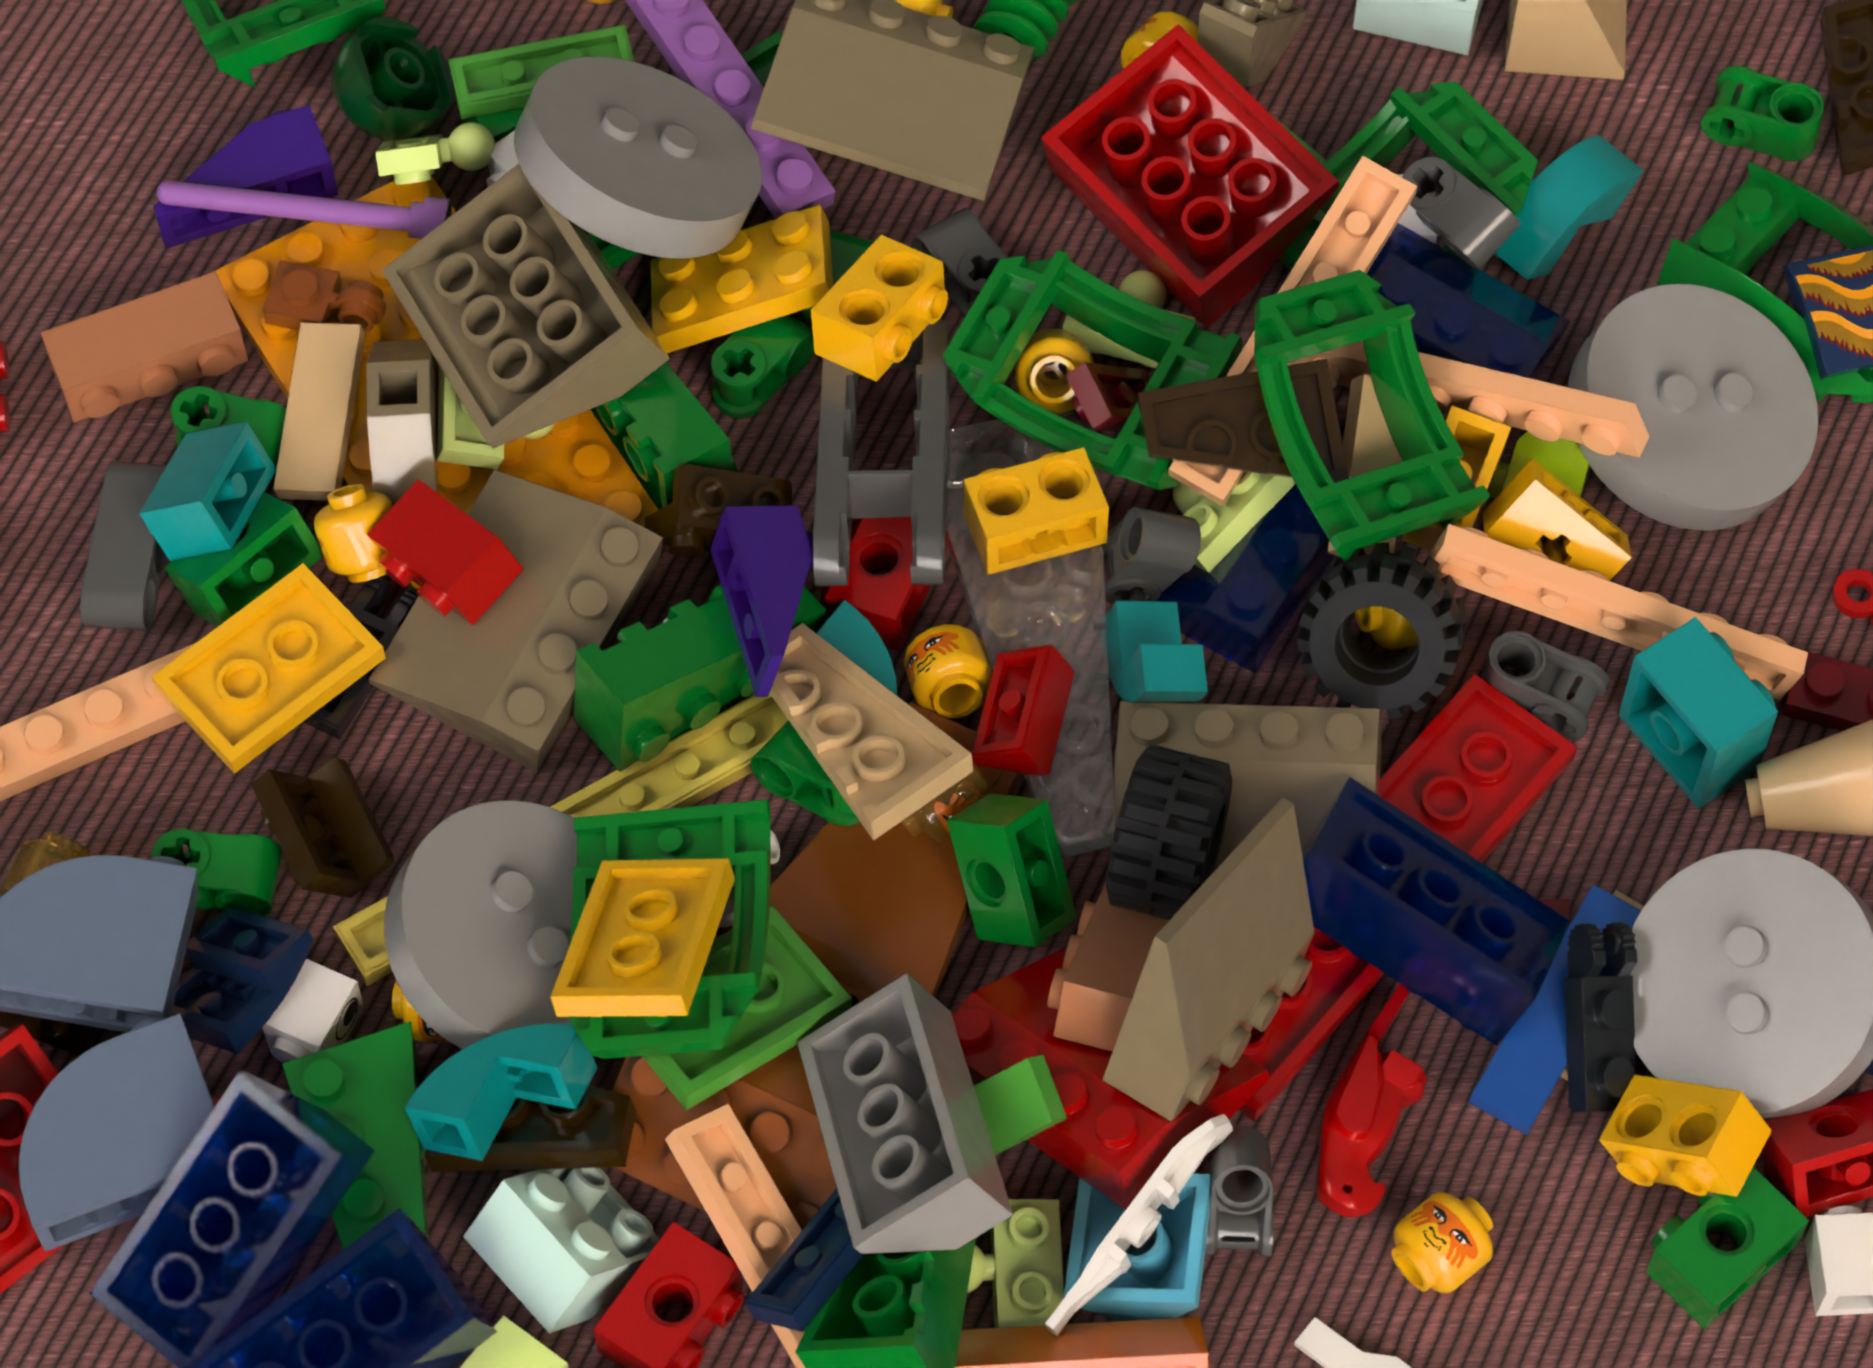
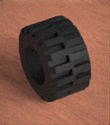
M1375 543L1373 551L1369 555H1366L1362 547L1356 549L1347 562H1342L1337 557L1327 565L1323 577L1319 576L1299 622V625L1302 627L1297 637V646L1299 652H1306L1301 663L1306 677L1318 674L1319 677L1314 688L1323 698L1331 692L1337 695L1338 699L1335 707L1350 708L1352 704L1361 708L1386 710L1388 719L1403 717L1407 704L1417 712L1428 705L1431 694L1438 697L1446 688L1449 676L1454 673L1465 637L1466 624L1462 623L1466 610L1463 598L1454 599L1457 584L1450 574L1441 579L1437 576L1440 563L1432 557L1428 556L1424 563L1413 559L1416 552L1415 548L1403 545L1400 554L1390 553L1389 543ZM1380 606L1392 609L1400 613L1411 623L1419 643L1401 654L1381 655L1373 653L1362 647L1354 639L1349 631L1346 617L1365 607Z
M1150 744L1137 759L1130 776L1113 837L1106 877V889L1110 905L1170 920L1211 876L1219 854L1231 799L1232 776L1229 763Z

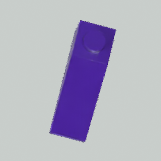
M310 105L294 110H281L271 114L268 118L252 122L183 181L187 183L324 198L338 195L332 162ZM160 201L153 206L165 249L269 217L165 205Z
M798 505L725 507L710 550L755 696L768 697L786 650L808 571L813 568V533L806 531Z

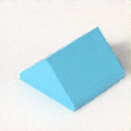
M1192 1174L1178 1195L1180 1201L1174 1209L1161 1203L1156 1210L1161 1214V1219L1154 1232L1139 1248L1131 1244L1125 1251L1132 1264L1125 1274L1122 1273L1080 1309L1118 1321L1178 1318L1199 1308L1211 1209V1174ZM1080 1177L1063 1299L1082 1275L1098 1246L1125 1212L1124 1208Z

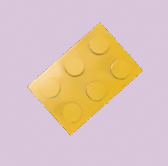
M821 204L801 211L787 212L777 219L740 230L735 239L725 248L706 256L682 259L663 257L651 259L652 331L666 353L815 306L833 287L830 226Z
M302 563L151 677L155 689L235 774L385 660L386 657L383 646Z
M730 859L602 861L550 996L556 1016H688L735 880Z

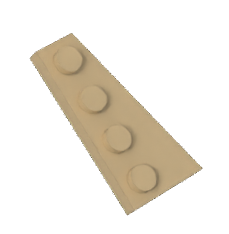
M802 623L791 630L770 694L873 841L974 772L972 754L805 624Z

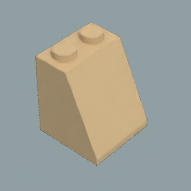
M1508 0L1505 71L1623 80L1625 74L1627 0Z

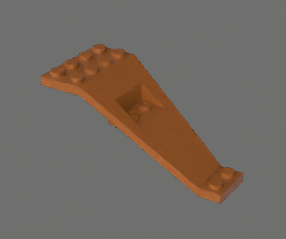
M909 703L913 709L972 753L977 734L976 730L923 708L916 703ZM973 763L974 772L874 841L861 823L852 826H838L828 822L770 885V907L774 906L849 995L856 996L860 1002L906 973L936 998L967 916L969 905L950 833L939 820L934 804L942 802L949 806L952 795L956 793L958 798L955 805L962 797H965V801L959 808L960 812L966 801H970V806L989 793L1012 796L1022 773L975 765ZM798 1044L687 1111L642 1056L626 1057L612 1092L630 1096L637 1113L626 1166L613 1168L706 1212L666 1143L665 1138L674 1129L729 1104L801 1230L805 1228L837 1188Z

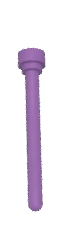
M177 181L162 182L156 192L159 201L165 205L409 231V238H418L420 240L451 217L452 214L451 199L428 196L424 198V202L413 201L411 207Z

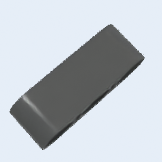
M121 461L109 462L103 482L82 584L80 612L84 626L137 631L150 630L155 614L166 554L155 537L147 529L139 512L167 465Z

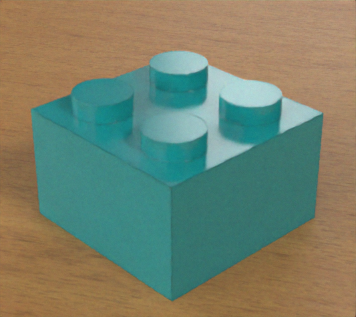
M1694 617L1634 657L1618 716L1694 805L1700 809L1756 772V765L1762 761L1778 710L1768 689L1756 679L1750 680L1736 664L1727 642L1715 632L1709 633L1701 622Z

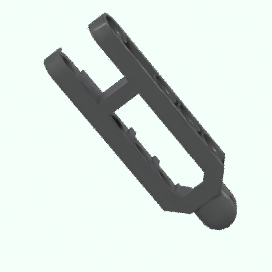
M939 319L933 325L929 324L912 342L905 358L899 363L894 362L890 367L908 368L916 374L918 410H914L916 456H913L912 470L854 471L858 378L861 375L823 358L813 532V567L816 586H848L852 518L911 517L913 564H910L911 584L944 585L951 371L944 363L942 357L949 345L948 323L942 319Z

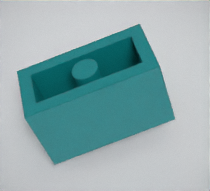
M247 421L187 433L139 514L145 522L147 529L155 537L170 561L231 550L277 468Z

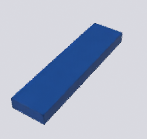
M1594 884L1592 885L1471 1094L1469 1104L1526 1135L1529 1134L1568 1063L1564 978L1568 977L1567 951H1569V945L1567 943L1569 942L1568 936L1571 934L1570 930L1574 929V925L1591 923L1592 925H1597V929H1601L1600 932L1602 934V928H1606V924L1623 922V924H1628V927L1632 928L1642 910Z

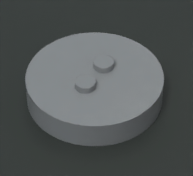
M581 57L553 65L535 83L514 132L515 153L525 176L535 190L555 210L590 234L637 253L663 258L682 259L706 256L725 248L738 235L761 189L762 168L757 151L745 131L730 114L707 95L688 83L658 69L628 60L610 57Z
M1667 284L1651 287L1633 294L1614 307L1588 336L1578 350L1571 367L1568 381L1569 388L1636 404L1650 436L1640 458L1618 452L1611 456L1602 455L1592 451L1584 444L1578 443L1595 474L1617 497L1638 512L1661 523L1689 530L1711 531L1738 526L1750 521L1763 513L1795 483L1808 465L1814 451L1818 432V407L1812 381L1802 359L1787 337L1767 317L1749 304L1722 291L1693 284Z
M501 800L470 806L454 813L433 828L397 873L390 888L384 916L386 951L392 971L406 999L431 1028L455 1046L464 1049L496 1033L528 1025L547 1023L572 1025L568 1017L556 1016L550 996L570 943L573 867H577V834L574 831V817L548 806L524 801Z
M1769 849L1731 850L1709 856L1681 870L1660 887L1643 907L1632 927L1635 941H1637L1635 943L1637 964L1630 973V975H1633L1635 1037L1633 1046L1645 1066L1656 1078L1742 1091L1760 1116L1766 1121L1776 1117L1806 1112L1825 1105L1848 1089L1869 1066L1873 1059V913L1861 897L1842 880L1814 863L1789 853Z

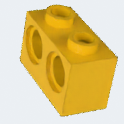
M881 234L811 309L815 354L877 382L894 362L899 363L905 358L912 342L929 324H935L943 315L948 302V293L945 290L943 261Z
M1084 447L1064 453H1048L1037 460L1004 469L991 468L977 476L963 479L964 518L987 575L1107 543L1109 506Z
M1634 1075L1601 1134L1599 1141L1617 1162L1616 1168L1619 1173L1635 1184L1646 1187L1652 1186L1653 1183L1676 1186L1697 1196H1705L1708 1192L1737 1197L1772 1130L1742 1091Z

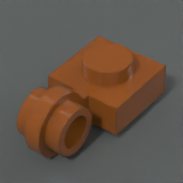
M280 260L263 308V315L266 324L294 330L300 329L301 322L329 323L333 315L338 316L341 324H361L364 332H368L373 329L374 324H379L383 320L386 304L383 301L384 294L382 290L372 283L359 280L349 283L348 288L341 290L342 282L338 271Z

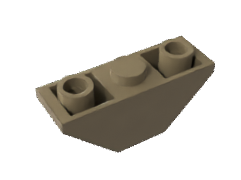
M1208 0L1203 3L1199 13L1197 43L1238 83L1250 87L1266 81L1305 21L1308 10L1293 4L1294 0Z
M424 339L373 342L366 362L367 427L373 492H380L389 496L394 505L419 479L438 493L436 359Z

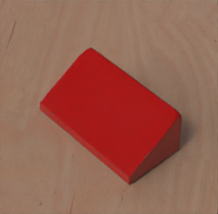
M1052 644L997 653L971 753L972 762L975 765L1029 775H1048L1050 773L1074 678L1073 668Z

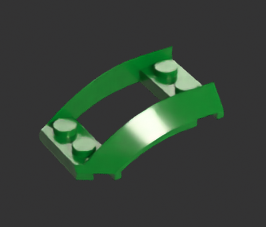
M181 0L195 30L218 70L254 88L255 84L250 72L251 68L262 64L279 62L288 54L317 43L332 42L344 33L354 29L359 30L370 19L380 18L386 8L384 0H279L226 20L215 0Z
M1456 81L1431 84L1430 91L1406 93L1399 87L1390 94V100L1376 116L1347 144L1322 164L1339 180L1340 187L1278 260L1291 272L1362 156L1385 168L1416 134L1442 160L1450 164L1478 188L1481 187L1496 197L1516 217L1523 209L1538 159ZM1444 245L1432 257L1397 284L1375 262L1370 267L1367 275L1382 284L1377 291L1379 294L1397 306L1410 303L1413 310L1416 311L1448 286L1470 265L1447 245Z
M1748 162L1749 178L1686 243L1673 238L1657 281L1658 286L1693 284L1719 290L1742 300L1775 324L1796 349L1811 378L1816 401L1820 402L1827 394L1851 395L1852 403H1873V368L1820 380L1804 318L1776 295L1745 275L1799 218L1829 234L1850 249L1873 245V226L1822 193L1773 169Z
M1057 250L1053 258L1027 262L1025 255L999 259L942 355L944 363L973 402L1026 436L1057 452L1064 453L1084 447L1094 468L1157 490L1179 486L1178 481L1168 475V469L1173 461L1148 457L1138 402L1118 437L1113 439L1077 425L1042 408L1004 385L1050 304L1091 330L1102 334L1107 339L1158 362L1159 365L1144 391L1226 377L1241 353L1242 337L1230 332L1226 338L1198 329L1197 321L1150 305L1103 282L1071 262L1066 252Z
M1361 270L1260 298L1255 304L1254 355L1265 405L1276 440L1297 487L1334 549L1344 562L1348 561L1356 549L1436 523H1440L1445 530L1448 524H1455L1484 504L1490 497L1485 486L1477 488L1474 486L1461 465L1460 460L1465 454L1449 429L1432 394L1413 335L1411 319L1416 314L1410 303L1397 306L1379 294L1377 291L1382 284ZM1363 340L1376 397L1391 438L1403 462L1334 483L1313 444L1303 420L1287 363Z
M766 799L574 818V831L577 834V867H573L570 943L602 861L729 858L735 875L733 930L727 973L725 975L702 976L700 978L688 1016L568 1017L582 1042L593 1056L602 1059L722 1049L757 993L762 976L770 910V803Z

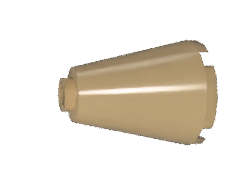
M1873 719L1756 765L1758 778L1745 780L1751 818L1764 816L1766 829L1873 836Z

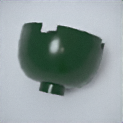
M392 17L372 18L354 32L339 50L331 77L333 94L345 116L354 126L369 136L385 141L413 138L443 116L445 109L452 103L455 96L450 67L444 54L436 45L428 50L419 40L414 38L420 30L410 23Z

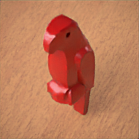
M1400 984L1366 1032L1332 1091L1322 1115L1315 1185L1317 1197L1331 1211L1344 1217L1364 1216L1379 1206L1385 1193V1185L1383 1182H1374L1369 1174L1368 1167L1380 1156L1392 1139L1400 1120L1402 1108H1407L1420 1101L1425 1090L1424 1087L1427 1084V1077L1423 1072L1422 1066L1394 1050L1382 1054L1378 1051L1379 1045L1408 998L1410 987L1405 984Z

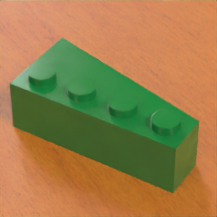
M665 362L621 397L590 409L658 510L673 503V472L677 466L683 463L738 472L736 463L731 455L730 439L676 375L668 362Z
M721 585L716 586L710 595L708 603L699 606L696 602L687 599L670 607L668 615L662 624L647 630L639 621L620 630L617 636L620 643L602 651L595 642L576 650L574 720L619 772L638 760L646 762L653 759L665 749L669 740L688 728L699 729L705 726L718 714L721 707L740 695L749 697L755 694ZM805 586L791 630L803 623L817 633L825 623L826 609Z
M409 1021L282 1063L289 1090L369 1332L434 1310L423 1147L404 1108L419 1087L418 1052L412 1024Z
M976 1238L956 1250L864 1254L807 1326L795 1351L805 1368H955Z

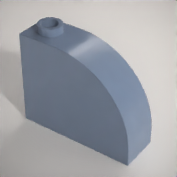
M94 855L78 857L45 867L13 886L0 898V1011L127 1033L130 1032V1029L135 1024L147 1018L157 1016L171 1017L199 899L197 868L187 867L183 862L166 856H155L146 860L117 855Z
M181 1014L169 1018L162 1016L147 1018L135 1024L130 1029V1032L100 1043L84 1052L69 1063L52 1080L35 1104L22 1137L19 1154V1176L21 1191L33 1229L45 1252L240 1180Z

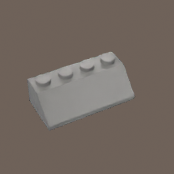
M906 973L797 1042L852 1244L858 1252L869 1254L956 1250L1013 1215L951 1011Z

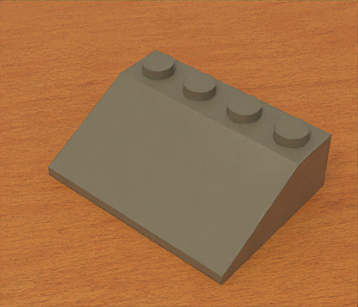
M795 0L757 106L751 129L984 201L1019 103L1034 48L1020 44L1014 38L1004 34H988L962 26L959 22L949 17H933L904 8L894 0Z
M520 164L513 167L381 270L485 441L492 448L617 399L670 359L590 234L555 210L531 185Z
M494 470L467 515L498 536L524 570L474 625L468 623L452 610L446 617L441 616L418 596L385 651L386 659L376 666L369 678V683L537 773L574 710L576 650L593 642L602 651L611 647L660 562L663 537L607 507Z
M1120 702L1115 751L1112 842L1133 768L1139 756L1150 744L1229 763L1232 776V792L1214 871L1283 797L1294 803L1312 915L1372 918L1382 753L1380 709Z
M1282 797L1156 934L1103 1081L1171 1122L1190 1101L1200 1105L1205 1100L1219 1076L1220 1070L1218 1068L1222 1064L1232 1068L1237 1063L1251 1038L1250 1031L1255 1028L1263 1032L1279 1009L1282 1001L1281 995L1285 992L1290 996H1294L1303 985L1311 970L1312 962L1306 959L1305 955L1314 935V926L1294 803Z

